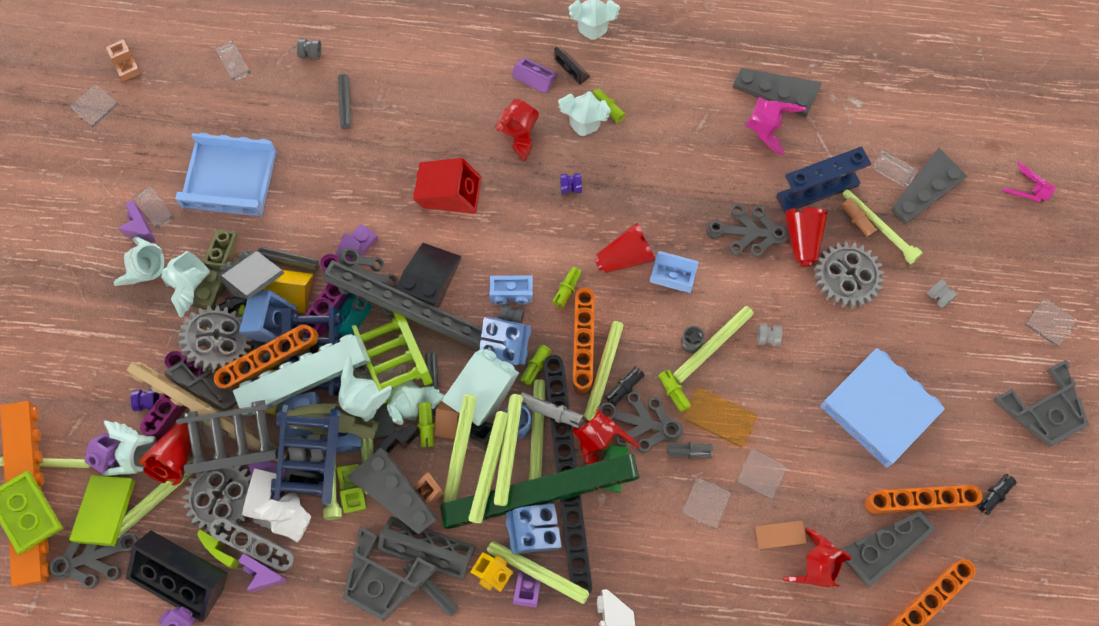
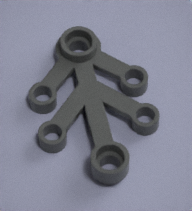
M741 204L733 205L731 215L738 218L745 227L723 225L719 221H711L706 230L707 235L712 239H718L722 234L745 236L739 242L731 243L729 252L733 256L740 255L742 250L758 237L766 238L760 244L752 245L750 254L754 258L761 257L762 253L772 244L779 245L785 243L789 236L787 228L780 224L775 225L765 215V209L762 206H755L751 215L754 219L759 220L766 229L759 228L744 213V207ZM734 209H739L741 213H736ZM755 211H760L762 214L757 215ZM717 226L719 230H714L712 227ZM778 231V232H780L782 235H781V236H778V235L775 234V232ZM732 247H738L739 251H734ZM753 249H759L760 253H755Z
M344 248L338 255L340 264L390 287H394L398 282L394 274L384 275L368 272L361 267V265L370 266L373 271H380L384 267V261L379 257L359 256V253L353 248ZM345 256L350 257L351 262L347 261ZM374 262H378L380 267H376ZM388 278L393 280V284L388 282ZM339 287V291L342 294L346 295L350 293L349 291H346ZM356 295L352 307L356 311H362L367 306V302L364 298ZM360 301L362 303V307L357 306L356 302ZM381 306V312L384 316H394L393 311L388 312L386 308Z
M635 391L628 394L627 402L629 405L634 406L640 417L616 411L615 406L611 403H603L599 407L602 413L605 410L610 411L611 415L609 417L612 420L636 425L637 427L626 432L633 439L650 429L658 431L648 439L643 438L638 442L639 444L643 442L648 444L647 449H642L641 446L638 447L641 453L649 452L652 446L664 439L676 441L683 432L681 424L677 420L668 417L662 407V401L657 397L649 400L648 407L651 411L656 412L661 422L652 420L640 400V394ZM636 396L638 400L636 402H632L630 400V397ZM656 401L658 402L659 406L657 408L652 407L651 402ZM670 427L674 428L675 433L669 434L667 429ZM617 436L616 443L618 446L626 447L629 444L627 442L620 443Z
M124 533L120 536L115 547L106 546L97 549L99 545L88 544L82 555L75 558L74 556L79 546L85 544L71 542L64 555L56 557L51 562L50 573L57 579L71 577L81 582L84 587L94 589L99 584V578L96 575H86L75 569L76 567L86 565L104 574L107 579L116 581L121 577V569L116 566H108L98 561V559L121 551L130 553L132 546H127L128 541L133 539L135 543L139 538L132 533ZM66 564L65 570L61 572V565ZM115 569L116 575L111 577L110 572ZM93 577L92 585H88V579Z

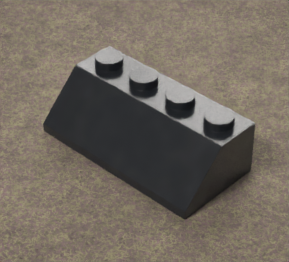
M150 530L132 546L126 579L175 607L187 608L192 612L194 618L204 622L224 590L228 573Z

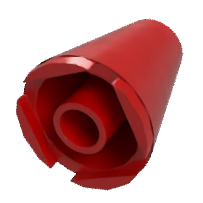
M806 207L796 212V208L785 212L795 261L800 263L802 267H811L818 260L828 217V211L825 212V209Z
M638 223L633 224L596 254L598 258L595 259L599 271L604 270L605 273L655 261L651 248Z
M176 423L141 457L139 466L143 464L144 469L142 471L146 475L163 484L166 481L173 482L171 485L174 486L180 484L185 474L184 465L188 464L192 451L188 424Z

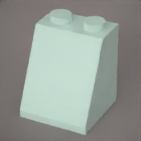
M488 349L479 350L474 353L442 401L460 413L463 396L466 394L476 396L472 422L479 426L495 416L519 372L514 370L512 364L498 359L494 352Z

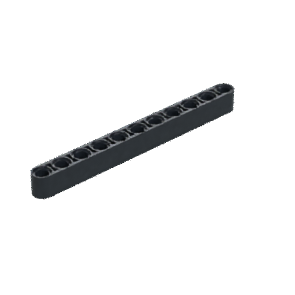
M550 355L544 361L548 402L554 405L566 406L570 410L563 360L558 355ZM550 364H557L559 369L552 371L548 366ZM558 384L562 387V390L554 392L551 390V386ZM550 417L556 473L566 469L577 468L572 425L564 422L558 423ZM564 426L568 431L566 434L560 435L556 432V429ZM561 448H567L571 453L563 457L558 451ZM578 495L574 501L560 500L569 579L574 584L585 583L590 596L592 580L581 495ZM569 514H576L579 517V521L576 524H570L566 518ZM577 536L582 540V544L579 547H573L569 543L570 538ZM577 559L582 560L585 563V568L580 571L575 570L572 567L573 561Z

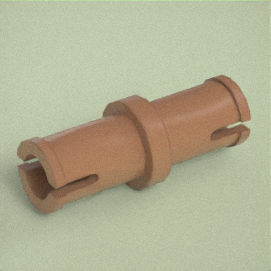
M849 198L841 205L852 219L853 225L856 224L866 238L877 231V228L866 217V212H862L852 198Z

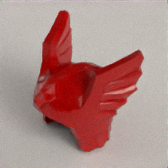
M514 99L507 108H504L494 127L497 131L501 130L502 133L514 137L512 148L522 161L525 162L532 148L530 133L535 122L538 120L539 113L526 102Z
M596 409L597 413L589 423L580 429L573 427L572 430L581 442L580 449L582 450L585 465L599 462L596 452L608 449L615 435L637 448L640 446L638 442L599 409Z
M805 528V532L816 546L806 556L807 574L805 576H784L783 581L812 584L827 588L831 586L839 587L840 585L836 584L835 581L839 576L842 562L850 561L851 556L848 552L837 549L832 542H829L819 532L817 533L813 529Z

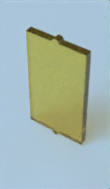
M698 387L693 399L689 400L691 406L687 409L683 417L684 420L737 446L743 447L748 435L752 433L751 428L756 420V414Z

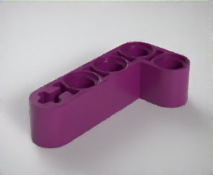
M326 254L321 258L320 265L323 272L326 271L332 260L339 263L338 256ZM328 283L305 316L329 315V309L324 314H321L320 311L323 308L329 307L340 309L351 292L346 295L340 293L338 296H332L335 291H339V287ZM329 324L302 325L314 328L318 332L319 337H321ZM305 331L304 335L310 337V331Z
M171 351L165 357L164 363L169 369L174 366L176 361L181 360L192 373L199 371L196 377L205 373L201 366L194 368V360L188 363V357L182 356V353L179 351ZM166 394L161 395L140 424L141 432L146 436H155L156 441L160 440L173 427L176 420L179 419L187 407L174 404L170 401L171 397ZM171 406L170 412L164 414L165 409Z

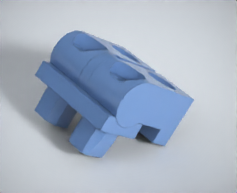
M484 317L481 337L489 339L480 341L479 350L486 349L488 346V350L494 352L501 361H506L512 365L525 364L528 357L527 347L529 337L531 336V325L505 321L496 317ZM491 324V330H490V333H489L488 328H489V325Z
M555 504L520 507L506 513L507 520H505L506 529L509 531V549L512 551V554L541 551L552 552L562 548L559 528L552 527L558 524ZM547 511L550 513V519H549V521H548ZM550 534H552L553 537H554V542H553V543H552V541H551V535H550Z

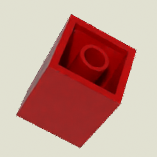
M463 158L419 163L416 185L413 191L414 201L426 209L476 214L482 176Z

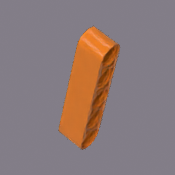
M586 287L580 288L576 292L574 318L573 389L582 395L587 394L591 390L593 382L594 292ZM582 297H586L590 301L588 303H582L580 299ZM586 317L590 321L588 323H581L579 319ZM585 337L589 342L581 344L578 340ZM586 358L589 362L586 365L578 363V359ZM581 378H584L589 383L585 386H581L577 383V381Z
M300 325L220 368L214 375V382L220 388H237L240 383L251 380L314 346L319 338L318 332L308 325ZM309 330L311 336L309 340L304 342L302 334ZM286 341H289L291 348L284 352L282 346ZM266 352H270L271 359L264 363L263 355ZM249 362L251 370L245 374L243 367ZM229 373L231 381L225 384L224 376Z
M974 485L878 490L866 498L865 507L868 512L875 515L914 513L919 511L965 510L979 504L982 500V493ZM965 492L971 496L972 502L965 499ZM942 494L948 496L949 504L943 501ZM919 495L926 498L927 505L920 502ZM897 496L901 497L904 500V506H901L897 503ZM874 497L881 500L882 508L874 504Z
M962 559L950 564L887 626H924L974 577L976 570L973 563ZM958 566L964 569V577L959 575L957 571ZM942 581H945L948 584V593L942 589ZM926 596H928V597H930V598L932 599V601H933V607H932V608H929V607L926 605V603H925V598H926ZM910 612L917 616L916 624L909 620Z

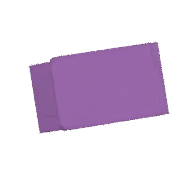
M134 200L125 203L129 210L126 214L130 222L120 226L119 230L126 237L134 238L137 236L150 243L156 242L139 206Z
M360 224L351 236L347 233L343 235L335 255L338 256L344 248H353L359 253V256H363L375 243L378 236L363 224ZM345 256L346 260L351 262V258Z
M244 553L238 561L244 565L242 570L252 576L256 574L247 588L250 592L284 584L287 580Z
M519 570L513 604L537 607L541 581Z

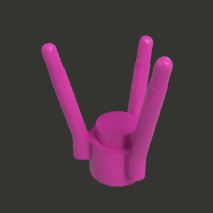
M1018 162L1017 165L1021 167L1019 169L1020 172L1036 183L1032 189L1035 195L1004 188L1003 191L1033 199L1038 203L1041 199L1047 201L1054 193L1056 187L1043 180L1023 163Z

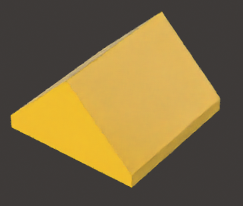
M282 270L284 274L263 290L272 291L296 306L297 313L306 314L315 275L312 273Z

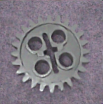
M847 242L843 244V247L839 243H836L834 248L829 246L827 252L823 251L821 258L819 257L816 262L818 265L815 266L814 271L818 273H815L813 278L819 281L815 286L822 287L820 294H828L826 300L834 299L833 305H836L838 301L841 302L842 308L846 304H849L850 309H853L855 304L859 308L863 306L864 302L868 305L871 302V298L875 299L877 297V293L882 289L880 285L884 282V279L880 278L883 276L884 271L879 270L882 263H875L878 256L871 257L872 250L864 252V245L858 249L855 242L851 247H849ZM847 259L853 260L855 264H850ZM830 269L836 270L838 275L832 274ZM860 276H865L868 281L862 280ZM842 286L849 287L851 291H845Z
M219 305L213 311L210 306H207L206 312L198 308V315L191 312L190 319L185 318L184 325L180 326L181 333H179L178 340H181L179 341V348H184L182 356L189 355L187 362L189 363L194 360V368L203 365V372L210 367L212 373H215L216 368L220 369L250 353L252 339L239 332L243 316L236 318V311L229 314L228 307L220 311ZM205 326L208 327L209 330H202L200 327ZM224 328H228V329H230V330H232V331H231V332H225L223 329H224ZM206 346L208 350H201L199 347ZM222 348H229L231 351L226 352Z
M239 465L204 471L202 473L197 472L195 473L196 479L189 478L188 480L192 483V486L184 488L189 491V495L183 496V499L189 501V503L183 505V508L190 510L186 516L193 518L191 523L194 525L199 524L198 528L201 530L207 527V532L210 533L211 523L221 517L220 512L224 507L229 508L228 514L224 516L225 518L238 524L240 520L247 523L248 521L245 516H242L252 478V475L248 476L250 471L247 468L242 470L243 466ZM222 477V482L218 486H214V480ZM237 487H241L240 494L236 497H233V490ZM219 494L224 495V498H223V499H219V498H218V495H219ZM209 496V503L206 506H201L203 498ZM225 523L216 524L215 527L218 528V534L223 532Z

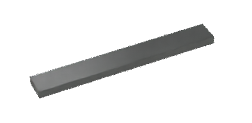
M333 260L323 274L322 280L477 350L480 348V341L487 339L481 337V327Z

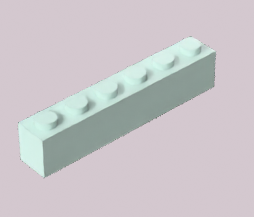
M352 334L340 338L339 343L334 345L332 343L326 344L319 348V352L314 354L306 353L300 356V360L295 363H284L279 366V370L273 373L272 371H267L260 374L259 379L253 382L248 380L240 383V388L233 390L239 408L251 407V402L265 400L266 404L273 403L274 406L292 396L301 394L342 375L346 356H351L353 370L369 363L370 359L361 338ZM255 412L243 413L242 416H252Z

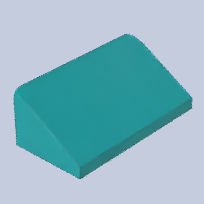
M352 293L339 309L343 318L342 325L339 326V335L341 337L349 334L354 335L352 326L356 325L359 328L372 309V305L366 300L367 306L362 311L354 310L352 303L356 299V295ZM357 301V306L362 307V303Z

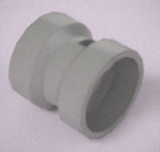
M943 279L926 293L930 298L938 300L937 305L941 309L958 295L954 290H950L947 287V283Z
M759 324L757 345L771 344L773 347H780L782 326L774 325L771 328L767 324Z

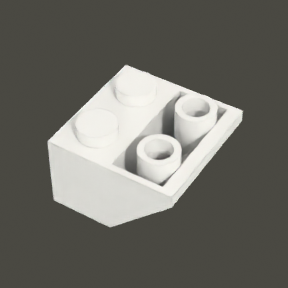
M607 589L602 590L600 596H597V610L603 616V621H600L599 626H635L634 612Z

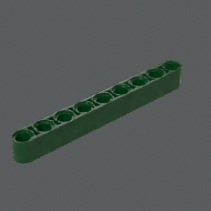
M633 454L622 455L510 485L506 506L494 504L495 490H491L483 520L506 515L507 512L516 508L544 505L635 481L640 478L635 456ZM475 495L440 505L444 529L457 528L473 523L469 521V515Z

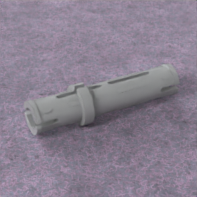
M524 392L521 393L523 397L522 406L551 417L558 423L564 422L578 429L581 428L584 421L581 420L584 419L583 414L568 410L566 406H557Z

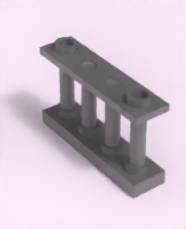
M265 400L251 402V407L198 415V411L183 413L184 418L177 419L176 422L177 424H188L193 454L191 462L184 465L185 474L278 459L279 448L273 449V445H270L264 411L273 408V403L266 404ZM255 412L261 445L259 451L250 452V449L247 448L242 418L243 413ZM233 416L238 446L236 455L228 456V453L225 452L219 417ZM210 419L216 454L213 455V459L206 460L205 456H202L197 421Z

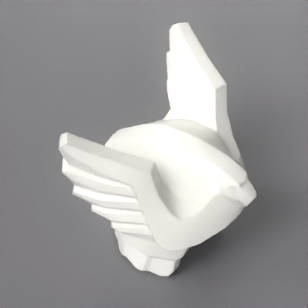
M288 493L279 501L271 499L253 510L254 515L260 516L261 519L265 520L253 519L254 523L271 529L272 533L289 537L297 543L302 538L311 519L310 514L300 506V500L296 493Z

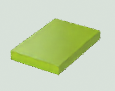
M29 470L0 486V524L18 555L25 553L64 529Z
M91 475L69 540L73 543L115 547L136 481L132 478Z

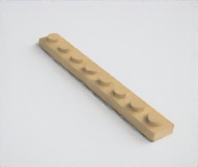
M141 362L131 363L126 370L133 374V379L141 383L146 382L150 384L153 391L162 395H168L171 397L170 401L176 405L188 407L190 409L189 412L198 411V415L220 412L219 409ZM230 416L219 417L221 428L229 432V437L236 440L233 418ZM244 425L247 447L254 452L259 451V447H261L259 434ZM270 441V445H273V449L279 448L278 445ZM284 449L283 460H288L289 452ZM278 459L270 461L277 464Z

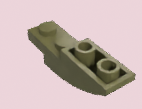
M216 229L203 261L210 270V274L197 286L193 298V308L207 310V306H210L213 311L218 297L222 298L225 287L216 274L221 271L220 267L228 262L233 263L238 236L237 232Z
M310 404L290 409L287 413L288 416L325 418V416H330V409H340L338 432L355 434L362 439H374L379 426L378 421L370 419L366 422L361 417L347 413L341 408L340 404ZM289 425L295 429L309 430L317 435L328 434V430H324L322 427Z

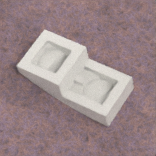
M254 468L242 516L265 521L260 516L254 515L253 510L271 500V480L276 479L275 473Z

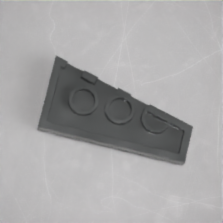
M741 68L733 88L764 100L806 107V111L796 112V114L806 118L822 82Z
M938 148L891 211L906 225L963 182L967 175Z
M380 448L347 476L417 534H421L438 520L385 448Z
M919 511L840 550L848 552L851 560L845 561V563L864 585L870 588L935 531L936 528Z

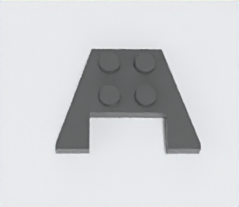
M181 361L165 371V376L220 411L229 410L238 404L233 390L237 388L224 389L218 387L214 382L215 373H212L211 369L199 377H195L184 362ZM249 362L243 367L245 374L251 370ZM229 373L224 376L225 384L231 381ZM258 377L251 379L252 382L257 380Z
M1067 360L1047 370L1060 390L1032 406L1025 408L1013 389L993 399L999 407L1048 447L1089 426L1081 399L1077 397L1074 388L1076 384L1074 378L1070 376L1068 370L1070 366Z
M360 527L357 547L354 548L353 553L354 560L352 568L349 570L343 599L376 618L385 621L437 570V567L417 557L406 578L393 573L368 559L380 537Z

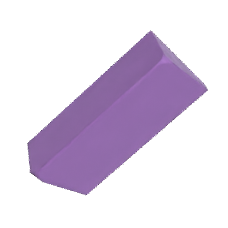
M522 58L515 64L512 77L546 93L558 74L531 60Z

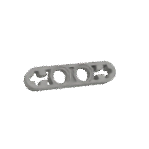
M220 517L210 525V533L215 539L277 570H287L294 563L292 551L228 518ZM222 522L225 523L224 528L229 531H231L233 527L236 528V530L231 535L230 540L227 539V537L230 535L229 533H217L218 528L215 527L216 524L220 525ZM239 532L247 534V544L239 545L236 542V535ZM259 543H266L268 545L269 552L267 555L262 556L257 553L256 547ZM274 548L278 549L275 553L276 555H288L287 560L289 564L284 563L280 565V559L273 557L272 561L268 559L272 555Z

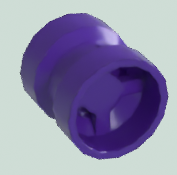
M574 173L571 176L560 174L561 194H568L569 192L582 193L581 173Z
M142 389L133 390L131 393L132 410L134 412L143 411L144 409L150 411L160 398V394L152 389H149L147 392Z

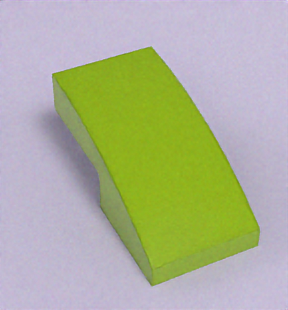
M360 462L337 467L344 513L367 509L364 490L347 477L360 466Z
M199 530L197 535L205 548L220 562L236 570L240 562L222 552L225 543Z

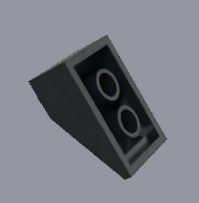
M422 243L404 269L395 289L439 308L462 257Z

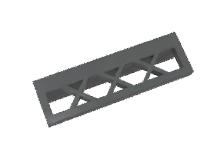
M392 516L389 518L380 533L377 550L407 561H413L414 563L417 557L436 566V571L464 580L469 561L476 546L429 529L418 534L423 536V539H416L412 535L417 533L404 522ZM395 526L401 528L402 531L396 532L390 530V528ZM441 542L444 543L445 546L439 547L436 546L434 543ZM461 549L466 551L467 554L464 556L456 553L455 550Z

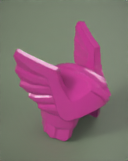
M759 97L749 121L745 123V127L757 132L758 137L768 147H771L774 152L777 151L782 156L784 151L780 140L773 133L782 126L783 112L806 111V107H800L797 104L791 105V103L768 101Z

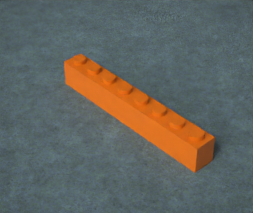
M30 401L0 405L5 483L29 470L41 489V486L44 485V475L40 472L39 465L43 461L42 452L38 447V442L41 441V432L37 428V420L40 417L39 409ZM8 538L11 587L23 588L48 583V577L51 575L50 564L46 560V554L49 553L48 541L44 540L25 553L18 555Z

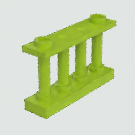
M393 312L395 318L392 319V322L361 335L357 326H352L355 336L361 338L363 345L364 342L395 329L396 331L401 330L402 334L398 335V338L366 350L369 359L402 345L409 348V350L405 351V354L373 367L371 360L367 363L378 392L390 385L394 388L415 378L417 380L422 378L425 386L433 383L404 316ZM407 362H415L416 366L413 367V370L383 383L379 382L378 374Z

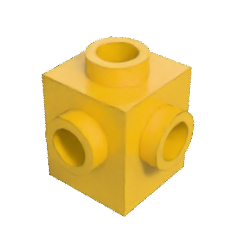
M482 552L470 571L480 579L478 584L489 591L494 588L500 592L513 573L512 570L506 567L507 561L497 555L493 558Z

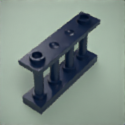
M861 146L785 174V178L791 188L777 193L776 197L784 213L790 209L796 208L797 210L840 194L845 190L858 187L861 182L855 171L871 166V162Z
M329 307V315L299 316L294 309L282 308V335L302 324H329V337H319L314 346H324L330 343L334 345L339 343V326L342 325L343 321L342 313L335 307ZM302 337V340L305 342L310 337ZM286 341L282 346L284 352L291 348L289 341ZM295 355L281 363V365L287 362L295 363L300 359ZM338 376L309 390L329 389L330 396H339L341 378Z
M283 405L282 413L277 412L276 426L280 427L276 479L271 480L270 493H275L274 500L279 501L281 491L318 493V496H322L321 504L331 505L340 409H330V416H325V418L288 416V405ZM286 425L322 427L324 430H328V438H323V440L285 438ZM284 447L319 449L322 452H326V460H321V462L283 460ZM282 470L319 471L320 474H324V482H319V484L282 482Z

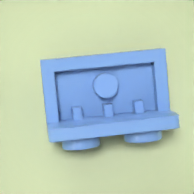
M658 251L649 282L691 293L699 262Z
M533 275L490 276V303L503 305L507 304V302H515L518 305H525L528 302H533Z

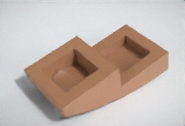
M124 39L106 47L123 82L141 74Z
M804 521L755 527L759 550L808 544Z

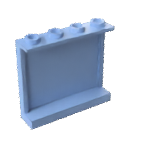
M192 133L191 136L195 144L183 192H177L175 198L180 207L262 217L277 152L272 141L267 139L253 140L247 137L233 138L227 135L214 136L208 133Z
M878 348L820 406L886 468L891 466L945 409L936 397L929 395L924 390L921 383L910 378L903 367L897 366L890 360V356L886 352L880 351Z

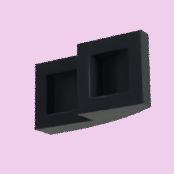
M416 425L403 428L385 438L374 450L376 452L380 448H385L389 454L398 444L406 449L420 434V431Z

